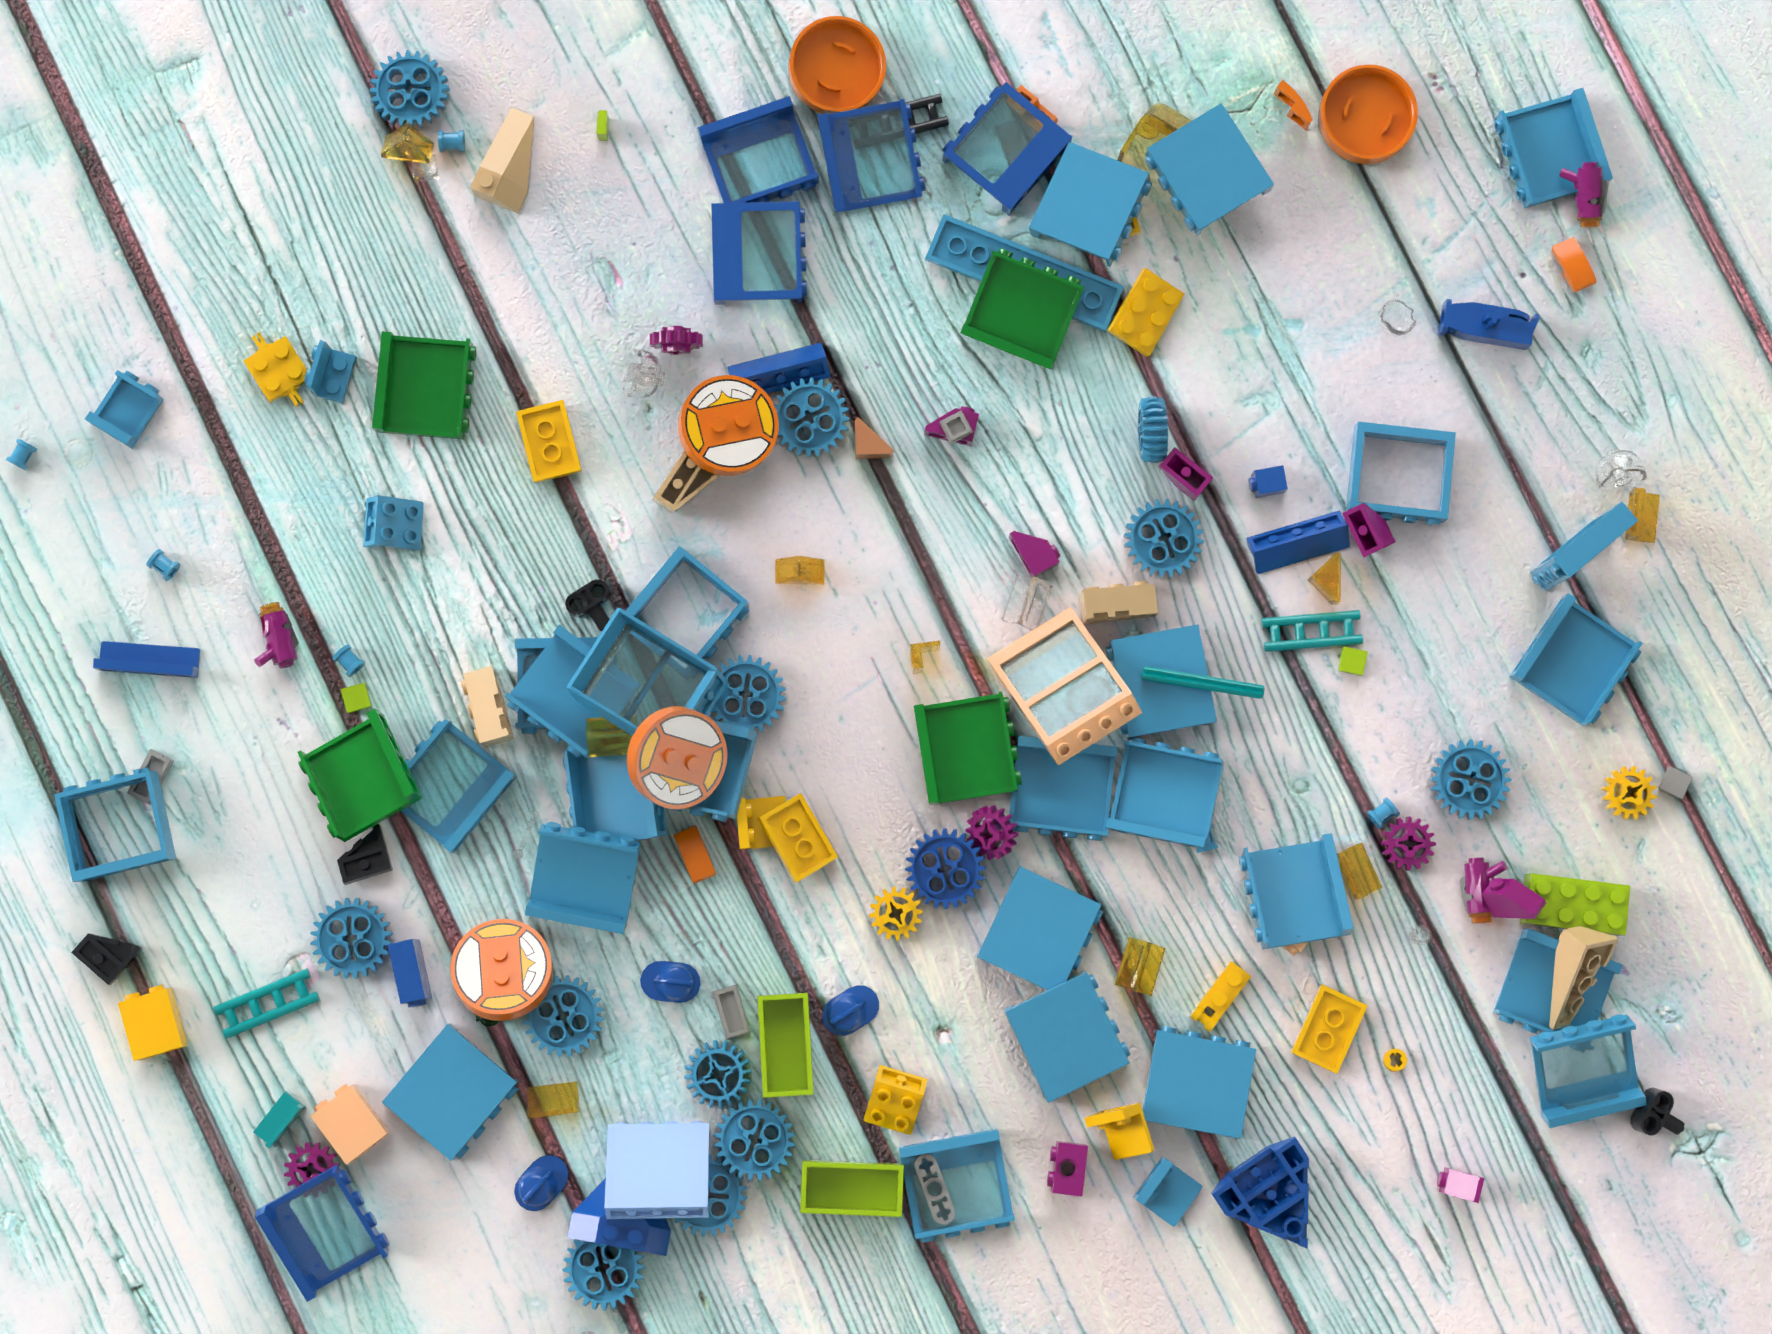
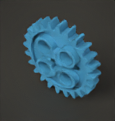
M406 50L405 57L396 52L397 59L395 60L387 56L389 61L387 65L380 62L383 70H374L378 79L370 80L372 85L375 86L370 89V93L375 95L371 101L373 104H378L375 107L377 113L383 112L381 116L384 121L390 118L392 126L399 121L401 129L405 127L406 123H408L411 130L414 128V123H418L423 128L424 120L432 124L431 116L434 115L439 118L440 115L437 110L446 109L442 101H449L448 95L445 94V92L450 91L449 86L445 84L448 82V78L445 75L441 76L444 73L443 68H437L438 63L436 60H432L429 63L430 57L428 54L421 59L419 51H416L414 57L411 56L409 50ZM419 74L427 75L424 81H416V77ZM395 75L403 76L400 82H392V78ZM412 86L411 93H407L406 91ZM421 97L428 98L427 103L424 105H418L417 101ZM395 99H404L402 105H392Z
M812 377L809 380V384H806L801 378L800 386H796L795 383L791 382L792 390L789 391L786 388H782L785 396H776L780 401L779 405L774 404L779 422L777 437H784L780 442L782 446L789 443V452L797 448L798 456L802 454L803 450L806 451L808 458H810L812 451H815L818 457H820L821 449L830 453L828 446L831 444L837 448L838 445L835 440L837 438L844 440L840 432L849 430L843 425V422L850 421L849 417L843 415L849 411V408L841 406L845 403L846 399H837L840 391L836 390L832 393L833 385L831 383L826 388L823 387V379H820L816 385ZM811 396H821L822 403L819 407L814 408L809 405ZM792 406L800 408V415L796 419H790L787 415L788 409ZM830 407L829 411L815 416L814 423L811 424L809 421H806L798 427L791 429L792 424L807 418V412L816 414L823 408ZM829 416L833 419V425L830 429L821 428L820 421L822 418ZM802 428H809L812 433L810 439L806 441L800 440L798 436L799 431Z
M1156 499L1154 507L1149 502H1146V511L1138 507L1137 513L1139 517L1131 515L1130 519L1134 524L1127 523L1125 526L1131 531L1123 536L1126 539H1130L1129 542L1124 544V547L1132 549L1127 554V557L1135 556L1136 559L1133 562V566L1141 563L1140 572L1148 568L1150 577L1156 571L1158 572L1159 579L1163 577L1164 572L1167 573L1170 579L1173 577L1174 570L1180 576L1182 574L1181 567L1189 570L1191 566L1188 561L1196 563L1198 560L1193 554H1201L1202 552L1200 548L1196 547L1204 543V540L1197 538V536L1203 533V530L1196 529L1200 524V520L1192 521L1195 513L1192 512L1187 515L1185 513L1187 505L1179 509L1178 501L1173 506H1170L1169 499H1166L1163 505ZM1165 517L1173 518L1176 523L1175 527L1167 528L1163 523V519ZM1154 519L1158 521L1162 535H1168L1169 537L1167 541V546L1170 549V551L1174 554L1173 559L1169 556V552L1165 542H1159L1158 540L1161 536V533L1158 530L1157 526L1153 523ZM1149 527L1153 531V537L1149 539L1143 537L1141 529ZM1182 539L1186 543V549L1182 551L1176 549L1174 540ZM1154 549L1161 550L1164 553V559L1161 561L1155 560L1152 557V551Z
M739 655L738 663H734L729 658L730 666L728 667L721 663L720 666L723 670L721 673L726 680L729 681L732 676L737 675L742 678V684L738 688H732L727 684L710 712H718L714 720L720 721L723 719V723L749 728L753 731L758 727L761 732H764L763 724L765 723L772 727L770 719L779 720V716L775 713L776 710L784 711V707L779 705V702L786 701V697L780 695V693L786 691V687L778 686L783 681V678H775L778 670L769 671L770 662L762 666V658L759 657L756 662H753L751 655L748 656L747 661H743L742 656ZM749 673L751 675L749 692L753 697L748 698L747 715L743 717L744 700L739 695L745 692L746 674ZM757 678H763L766 680L767 686L765 689L758 691L754 689L753 682ZM728 701H738L740 704L738 711L734 713L728 712L726 710ZM759 702L764 705L762 714L754 715L751 713L750 708L754 703Z
M1472 739L1467 741L1466 746L1460 740L1457 742V748L1450 744L1448 745L1449 752L1445 750L1440 751L1443 759H1434L1439 766L1430 768L1432 772L1436 773V776L1429 778V781L1436 782V786L1430 790L1438 791L1439 794L1434 800H1443L1441 808L1449 806V815L1458 811L1459 819L1463 818L1466 813L1468 820L1473 819L1474 813L1478 819L1483 818V811L1487 815L1493 814L1491 806L1495 809L1501 808L1497 801H1506V797L1502 795V792L1510 791L1504 785L1512 781V779L1504 775L1510 771V768H1502L1506 759H1497L1500 751L1491 753L1492 745L1490 744L1483 748V741L1481 740L1474 746ZM1458 758L1466 761L1467 767L1464 771L1459 770L1456 766ZM1482 765H1487L1490 768L1488 778L1483 777L1480 773ZM1453 772L1463 777L1472 774L1471 778L1473 780L1491 783V787H1487L1480 783H1472L1469 785L1468 780L1451 777L1449 773ZM1452 782H1457L1460 785L1458 795L1450 791V784ZM1476 788L1484 792V799L1481 802L1477 801L1474 797Z
M345 898L344 905L336 900L335 909L327 905L328 914L319 913L318 915L322 921L313 922L318 927V931L310 932L311 935L317 937V940L310 942V945L318 946L313 955L321 954L322 957L317 963L322 964L326 962L325 971L335 968L333 976H338L341 971H343L344 979H348L350 972H352L354 979L359 978V971L364 976H368V968L377 971L375 963H385L381 958L382 954L390 955L385 946L393 943L386 940L393 932L386 931L385 928L391 923L382 922L386 914L380 913L377 915L376 912L379 907L376 905L369 909L370 901L368 900L362 906L360 898H355L353 904H351L349 898ZM348 916H351L352 918V935H357V940L353 941L354 952L356 955L355 961L352 960V943L347 942L346 937H349L351 935L350 926L347 920ZM362 917H365L369 923L365 931H360L357 927V922ZM339 920L343 923L344 928L337 935L333 932L332 925ZM364 942H368L371 945V952L368 956H363L360 953V946ZM340 945L346 949V956L341 960L335 956V950Z
M569 975L565 976L564 982H561L559 976H555V983H551V987L543 1001L534 1010L526 1014L529 1016V1019L525 1020L523 1024L530 1025L531 1028L525 1033H533L535 1035L531 1043L541 1042L539 1050L547 1046L548 1055H551L555 1049L557 1050L558 1057H561L563 1050H566L569 1057L572 1056V1049L574 1048L578 1053H582V1044L590 1048L589 1038L592 1040L598 1039L593 1032L602 1031L597 1022L604 1021L605 1018L598 1016V1013L603 1011L604 1008L596 1006L601 1001V998L593 999L592 997L596 990H586L588 982L580 986L578 977L571 983ZM567 992H572L576 996V1003L571 1007L565 1005L563 1001L564 995ZM554 995L558 997L562 1010L570 1014L567 1017V1021L574 1032L573 1037L569 1035L564 1020H558L557 1016L560 1015V1010L554 1002ZM544 1003H550L553 1006V1013L549 1017L541 1014V1006ZM577 1015H583L586 1018L587 1024L585 1028L577 1029L574 1026V1019ZM556 1025L562 1027L564 1035L560 1040H555L551 1036V1030Z
M748 1099L747 1107L738 1102L737 1111L732 1107L728 1109L730 1117L725 1114L721 1116L725 1124L717 1123L716 1125L721 1130V1133H714L713 1135L714 1138L720 1140V1142L713 1145L714 1148L721 1149L716 1158L724 1157L725 1160L721 1166L724 1167L729 1164L731 1166L729 1174L735 1170L738 1171L737 1179H740L743 1174L747 1175L748 1182L751 1181L753 1175H756L758 1182H761L762 1174L771 1179V1170L779 1174L781 1171L778 1165L786 1167L788 1163L784 1157L791 1158L793 1155L787 1150L788 1148L795 1147L794 1143L789 1142V1139L793 1138L795 1133L787 1131L792 1126V1123L785 1124L783 1122L787 1114L779 1116L780 1107L773 1111L770 1110L771 1102H768L765 1107H762L761 1099L757 1101L756 1106H753L751 1099ZM743 1118H750L754 1122L752 1130L742 1128L741 1120ZM764 1120L763 1127L757 1138L761 1143H757L754 1146L750 1159L746 1162L744 1158L751 1144V1140L748 1137H753L759 1121ZM768 1127L774 1128L777 1132V1138L774 1140L767 1139L764 1135V1130ZM734 1141H740L744 1145V1152L741 1154L733 1152L731 1144ZM764 1151L768 1156L767 1162L758 1163L755 1160V1152Z
M709 1154L708 1188L710 1193L728 1194L729 1198H709V1218H676L674 1221L675 1223L684 1222L682 1230L691 1226L692 1235L698 1229H700L702 1237H705L707 1230H710L711 1235L715 1236L716 1228L725 1233V1224L733 1227L731 1219L733 1217L736 1219L741 1218L737 1210H745L740 1201L748 1198L741 1195V1191L747 1189V1186H739V1182L744 1177L742 1176L740 1179H737L735 1176L736 1170L729 1174L730 1165L722 1167L721 1158L712 1161V1155ZM717 1176H723L727 1181L726 1188L722 1191L716 1190L713 1186V1181ZM717 1201L723 1203L725 1211L721 1216H714L711 1212V1206Z
M574 1240L577 1248L567 1249L572 1254V1257L564 1258V1261L569 1263V1267L563 1268L562 1271L570 1274L569 1277L564 1279V1282H572L568 1292L577 1291L574 1297L575 1300L584 1297L583 1306L586 1307L592 1302L593 1310H596L598 1305L601 1304L602 1310L607 1311L608 1304H611L613 1309H617V1301L626 1305V1295L632 1298L635 1297L631 1290L633 1288L641 1289L636 1281L645 1278L638 1274L639 1270L646 1268V1266L638 1263V1261L644 1258V1255H636V1250L618 1247V1256L615 1259H608L607 1250L611 1246ZM597 1247L601 1248L604 1264L610 1266L606 1270L612 1287L610 1291L607 1290L605 1275L598 1272V1269L602 1268V1264L597 1254ZM589 1253L593 1254L595 1258L593 1265L585 1267L583 1265V1257ZM619 1270H623L626 1274L625 1281L621 1284H616L613 1278L614 1274ZM599 1278L601 1280V1288L596 1292H592L589 1284L592 1279Z

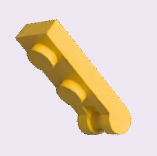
M1230 961L1189 1017L1194 1021L1198 1020L1204 1025L1203 1028L1210 1032L1251 976ZM1207 1006L1214 1011L1211 1017L1204 1013Z

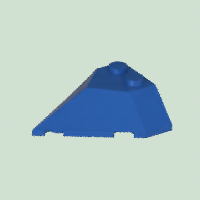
M1294 1136L1266 1146L1238 1165L1222 1178L1211 1194L1225 1215L1308 1249L1309 1183H1307L1309 1157Z
M606 1178L571 1214L567 1238L662 1256L667 1255L671 1229L666 1218L606 1219Z

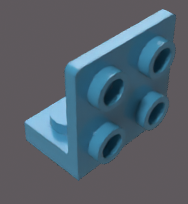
M320 340L318 346L315 345L311 358L314 361L312 368L306 372L304 382L307 383L306 387L314 396L343 404L357 357L333 350L325 341Z
M380 495L366 498L363 547L387 546L420 550L424 503L422 501Z
M1162 1156L1133 1198L1168 1224L1175 1227L1201 1191L1202 1185Z

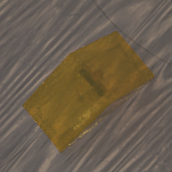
M406 123L385 137L381 157L430 163L434 142L410 123Z
M1335 553L1308 579L1331 605H1337L1341 597V553Z
M805 556L775 559V584L824 585L825 559Z

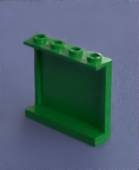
M999 248L998 252L993 250L960 333L1051 370L1084 290V286L1080 285L1082 280L1070 275L1067 276V279L1057 276L1059 271L1045 266L1044 270L1034 267L1035 261L1022 257L1021 261L1012 258V252Z
M382 331L372 421L373 430L378 433L464 440V433L469 431V418H466V411L471 408L472 395L468 394L469 385H473L474 370H471V361L476 359V346H473L471 339L466 338V341L395 336L392 332Z
M1002 691L998 692L999 694L925 706L924 704L914 705L930 805L1018 792L1017 785H1022L1020 770L1015 771L1014 761L1018 760L1016 746H1011L1010 736H1014L1012 721L1007 722L1006 712H1010L1008 697H1003Z
M375 708L366 713L369 718L368 720L308 754L301 750L297 752L301 760L298 762L303 773L308 775L310 780L308 786L315 796L317 795L320 802L317 804L318 809L324 817H327L329 822L327 825L329 833L333 838L336 837L343 842L352 839L423 799L384 714Z

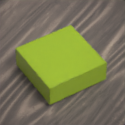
M599 110L597 112V137L599 141H608L607 110Z
M1343 646L1338 671L1363 676L1368 651Z
M365 682L341 689L348 714L372 707Z

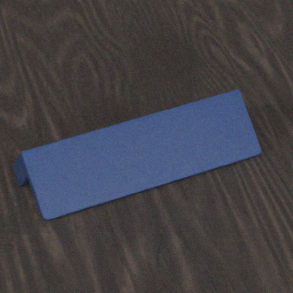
M822 343L727 367L729 375L746 378L760 386L767 394L783 390L782 388H791V382L799 386L801 378L807 384L811 377L814 381L831 377Z
M1340 510L1246 538L1247 546L1254 557L1257 574L1350 547L1348 524Z
M102 641L99 659L94 658L93 668L109 672L198 678L200 649Z

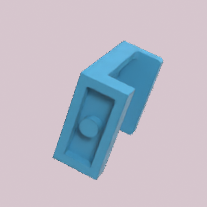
M117 370L115 373L117 379L95 413L90 411L85 420L133 449L164 399L158 395L160 390L147 383L143 386L137 382L139 378L127 370L124 374Z

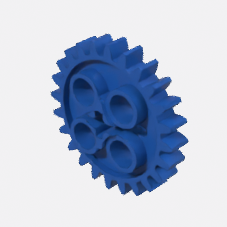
M943 828L942 835H940L937 829L933 830L932 838L925 833V842L919 839L916 840L918 849L910 848L914 857H907L906 860L912 863V866L905 868V870L912 872V875L906 880L915 882L910 889H919L920 892L917 898L925 895L926 905L931 900H934V908H938L941 902H943L945 909H948L950 902L957 908L959 906V899L966 904L968 903L966 895L974 898L976 895L972 889L980 890L982 888L977 881L985 879V876L979 874L980 871L986 869V866L979 864L980 861L985 859V856H977L976 853L980 851L981 847L973 849L974 839L968 842L965 841L967 833L957 837V829H954L951 835H948L947 828ZM951 846H955L960 850L961 855L958 860H953L949 857L948 850ZM939 847L943 849L945 864L952 867L948 871V875L953 884V890L949 889L946 872L940 871L943 861L938 851ZM927 853L935 855L937 859L935 866L930 867L926 865L924 857ZM958 870H962L967 874V882L965 884H960L955 880V873ZM934 877L942 879L944 885L942 890L937 891L932 888L931 881Z

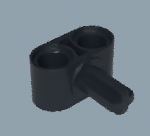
M597 579L587 583L567 597L565 601L567 611L574 617H583L589 614L599 631L602 632L609 621V617L602 608V605L610 597L609 587L604 581ZM596 586H602L605 589L604 595L600 598L592 596V590ZM576 599H581L584 602V606L580 611H573L571 609V604Z
M1654 1087L1645 1090L1643 1094L1646 1096L1647 1105L1634 1109L1630 1118L1632 1128L1650 1136L1656 1135L1662 1127L1675 1135L1683 1132L1685 1123L1670 1114L1674 1105L1673 1096L1669 1092ZM1660 1095V1102L1656 1105V1098ZM1648 1117V1124L1644 1127V1120Z

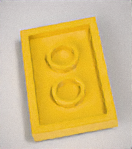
M1143 268L1107 331L1145 357H1148L1185 294L1147 268Z
M564 400L516 411L534 484L582 471Z
M802 793L795 795L757 818L794 883L799 882L838 858Z
M1321 984L1290 1053L1338 1074L1368 1005Z

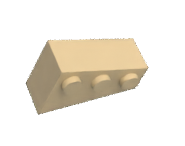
M684 450L652 500L673 513L720 475L710 473L696 465Z
M1148 581L1134 582L1133 586L1114 584L1109 585L1107 588L1089 587L1083 589L1079 595L1083 625L1154 617L1158 614L1155 584H1148Z
M489 666L464 673V681H461L464 694L469 697L470 704L467 706L470 717L475 722L476 728L474 732L477 742L484 747H489L513 740L514 736L495 668Z

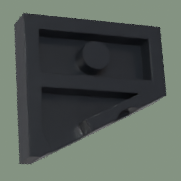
M380 824L373 826V830L363 839L360 838L350 851L345 852L337 859L344 885L393 871Z
M88 933L71 953L106 984L112 985L143 948L139 945Z

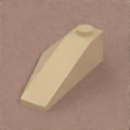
M511 107L470 187L474 196L519 214L529 188L528 180L534 116Z
M1582 926L1564 929L1561 933L1555 953L1549 1027L1552 1030L1567 1027L1571 1024L1584 1003V998L1582 997L1584 992L1597 982L1594 976L1600 966L1606 967L1610 961L1618 941L1617 937Z

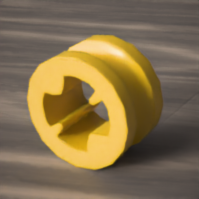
M1400 1049L1388 1050L1383 1056V1064L1389 1071H1400L1407 1064L1406 1054ZM1397 1053L1400 1056L1398 1060L1401 1064L1399 1066L1396 1064L1393 1067L1390 1064L1392 1060L1389 1056L1391 1054L1395 1056Z

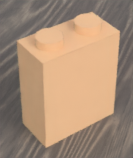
M345 1084L334 1092L335 1098L329 1102L326 1099L313 1108L316 1112L310 1116L346 1165L352 1163L391 1133L355 1084L349 1087Z

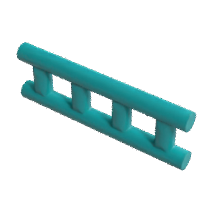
M1360 610L1261 618L1262 628L1270 627L1271 642H1264V652L1363 644L1362 634L1354 635L1353 620H1360L1361 618ZM1343 621L1345 636L1330 637L1328 622ZM1319 623L1320 638L1305 639L1304 624ZM1294 625L1296 640L1281 641L1280 626Z
M306 968L214 1006L215 1014L218 1016L225 1013L230 1026L222 1030L224 1037L228 1039L320 1001L317 991L309 994L304 980L311 978L309 969ZM295 984L300 998L286 1004L281 989ZM272 994L277 1008L262 1013L257 999ZM248 1003L253 1018L239 1023L234 1009Z

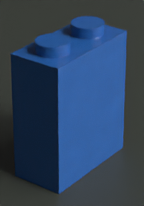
M409 939L388 944L400 1004H408V1008L426 1005V999L432 998L420 939Z

